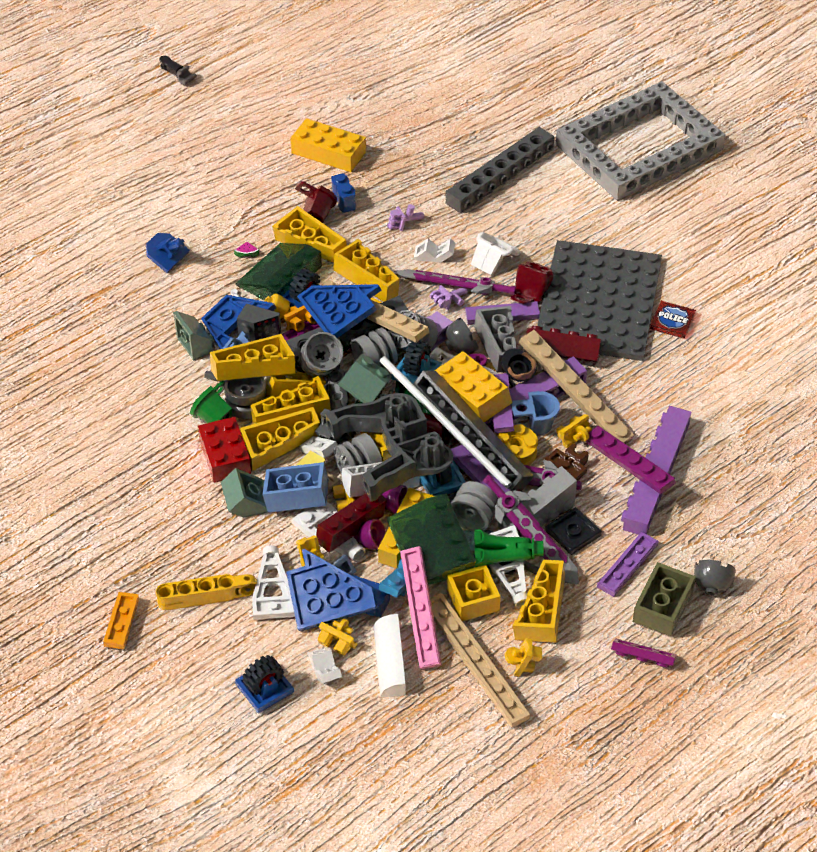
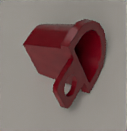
M301 181L295 187L297 191L308 196L305 199L303 210L323 223L330 209L335 207L337 196L322 185L315 188L304 181ZM301 187H307L309 191L303 190Z

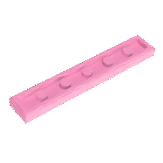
M418 546L402 550L400 552L419 667L421 670L440 666L442 664L422 548Z

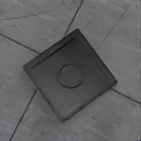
M576 507L545 526V531L570 555H573L602 536V531Z

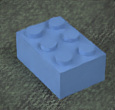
M324 462L266 469L263 498L268 513L326 506L329 479Z

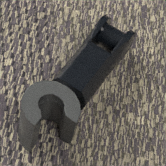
M165 55L159 58V61L162 63L160 65L161 69L177 76L178 81L182 85L197 77V74L189 72L190 66L183 67Z

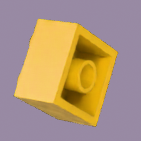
M486 565L447 575V591L462 621L500 611V594Z

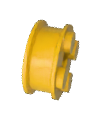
M522 424L514 425V431L498 433L496 435L524 465L529 466L535 461L538 438L531 429Z

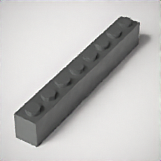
M423 370L413 385L512 483L508 488L510 491L524 490L534 475L436 371Z

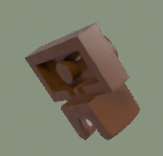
M575 443L570 445L565 450V453L556 448L545 458V460L551 461L557 469L562 466L577 481L587 473V467L584 465L588 461V451H583L580 454L576 453L575 448L577 445Z

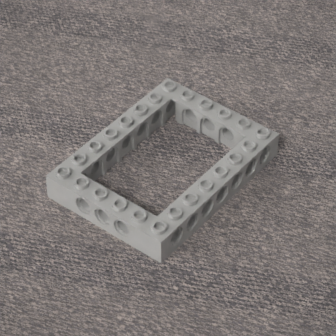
M661 81L556 130V146L618 201L722 151L726 134ZM660 108L663 116L670 119L673 125H677L684 134L689 136V138L624 169H620L590 142L596 138L599 139L604 134L612 133L619 127H625L632 121L640 120L641 117L652 114Z

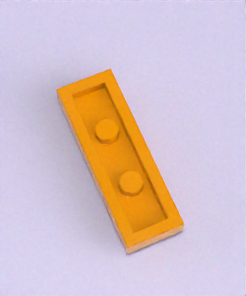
M118 592L104 637V647L125 649L138 606L139 594Z

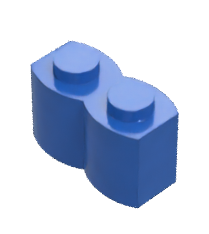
M341 173L332 176V192L337 196L338 208L343 213L356 210L355 189L349 184L347 175Z

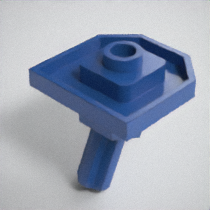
M157 233L146 243L147 257L166 273L190 251L184 245V239H176L170 233Z

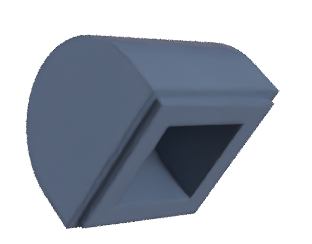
M342 555L332 563V565L351 576L357 572L347 555Z

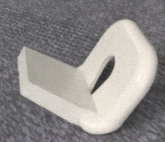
M481 232L477 236L478 245L471 265L493 275L503 257L508 255L519 256L521 251L497 237Z

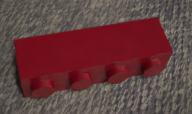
M532 325V328H527L526 334L535 330L560 357H575L577 360L598 363L601 339H598V335L587 334V337L579 336L580 333L569 331L568 334L561 333L560 329L550 328V331H545L543 327Z
M365 493L318 524L316 537L318 538L319 545L330 553L354 537L364 522L372 519L379 520L384 516L387 499L380 495L377 500L371 501Z

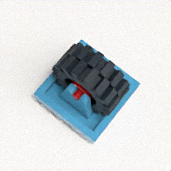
M411 341L408 345L409 348L406 349L407 352L404 354V358L396 367L412 384L423 370L434 371L442 366V362L430 359L431 347L428 343ZM392 376V380L398 381L394 376Z

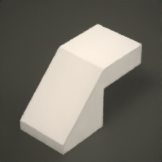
M450 238L437 246L430 239H426L416 246L414 259L416 261L441 263L454 254L455 242Z
M324 647L307 653L319 682L325 683L342 677L340 669L335 666L330 648Z

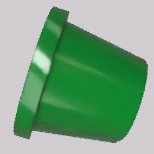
M221 381L214 388L212 386L208 387L195 400L190 409V415L193 418L199 417L206 423L232 417V408L219 396L224 391L225 381Z

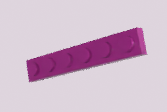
M600 426L595 427L588 433L589 439L585 441L659 494L662 495L676 484L673 476Z

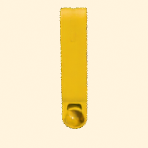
M222 574L164 583L156 588L157 604L162 610H174L247 597L254 593L257 579L251 574L237 576Z

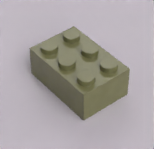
M657 562L634 607L632 622L672 636L693 593L696 576Z

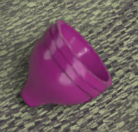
M399 485L381 494L387 499L385 509L390 513H397L408 491L405 485Z
M372 519L364 522L354 538L365 548L377 550L387 531L380 520Z

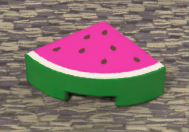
M245 242L234 250V255L241 258L243 256L255 257L259 255V250L250 243Z

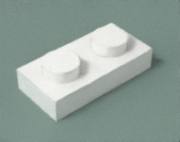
M312 436L299 447L302 453L308 454L312 451L326 458L333 454V449L337 446V442Z

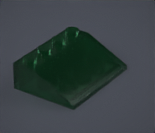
M279 243L238 280L236 286L262 300H265L268 296L271 297L273 294L283 296L289 290V287L292 286L290 283L294 281L293 277H296V273L300 272L301 269L306 268L316 273L322 267L321 251L308 244Z
M447 493L429 497L387 518L399 551L418 546L422 548L428 585L447 580V575L474 568L476 560Z

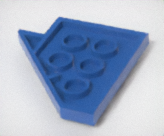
M378 284L318 285L309 287L297 297L323 332H328L338 338L377 311L370 298L382 290Z

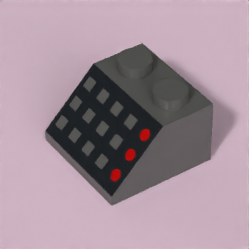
M246 303L237 317L238 335L243 331L249 335L250 341L282 334L280 313Z

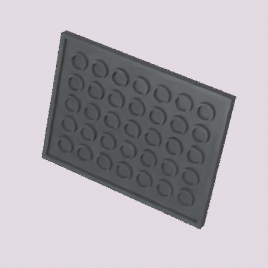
M557 240L551 264L554 277L544 294L537 326L543 327L545 331H550V328L560 329L561 333L568 334L569 331L579 332V336L587 337V334L598 335V339H601L599 355L643 361L662 255Z

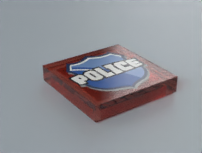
M661 300L650 324V329L685 339L695 317L696 310Z

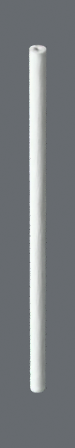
M385 356L380 359V363L506 489L512 485Z

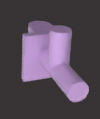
M409 204L406 214H404L400 207L397 206L396 210L390 211L387 227L389 229L399 228L400 231H403L405 221L424 219V213H413L415 206Z
M440 285L439 289L431 292L429 297L436 304H439L440 308L449 310L451 300L459 306L463 305L464 300L460 296L467 294V289L460 288L449 292Z

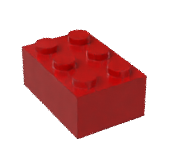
M235 417L198 425L200 444L213 483L225 479L235 468L251 474L250 458Z

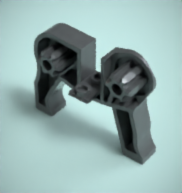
M388 394L372 402L351 404L325 413L327 428L334 439L350 431L382 433L385 446L392 457L362 474L363 488L371 501L377 500L384 492L398 487L411 478L438 474L447 469L453 461L452 450L444 445L439 434L435 431L427 434V419L416 399L408 394Z

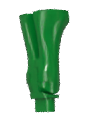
M480 529L474 532L475 567L509 561L524 562L535 559L534 556H544L543 541H534V538H532L531 542V538L496 536Z

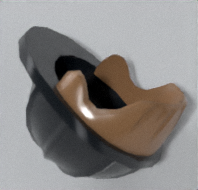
M513 348L505 351L502 356V367L512 380L527 382L534 377L537 371L536 361L527 352Z

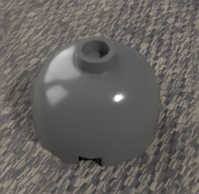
M461 317L449 324L446 329L447 340L445 344L450 351L454 350L457 354L464 351L468 355L479 349L476 340H473L471 331Z
M699 560V564L695 563V582L699 588L705 590L707 595L716 596L718 593L725 592L734 582L736 569L728 563L727 567L721 566V561Z

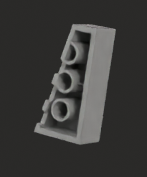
M511 306L476 310L474 328L497 373L505 372L501 364L505 351L516 348Z
M562 466L556 470L557 474L554 477L550 478L548 476L545 478L540 488L536 491L532 489L527 493L531 500L521 502L539 522L541 527L575 506L577 480ZM504 514L502 524L498 522L499 530L514 525L506 514ZM516 528L519 537H524Z

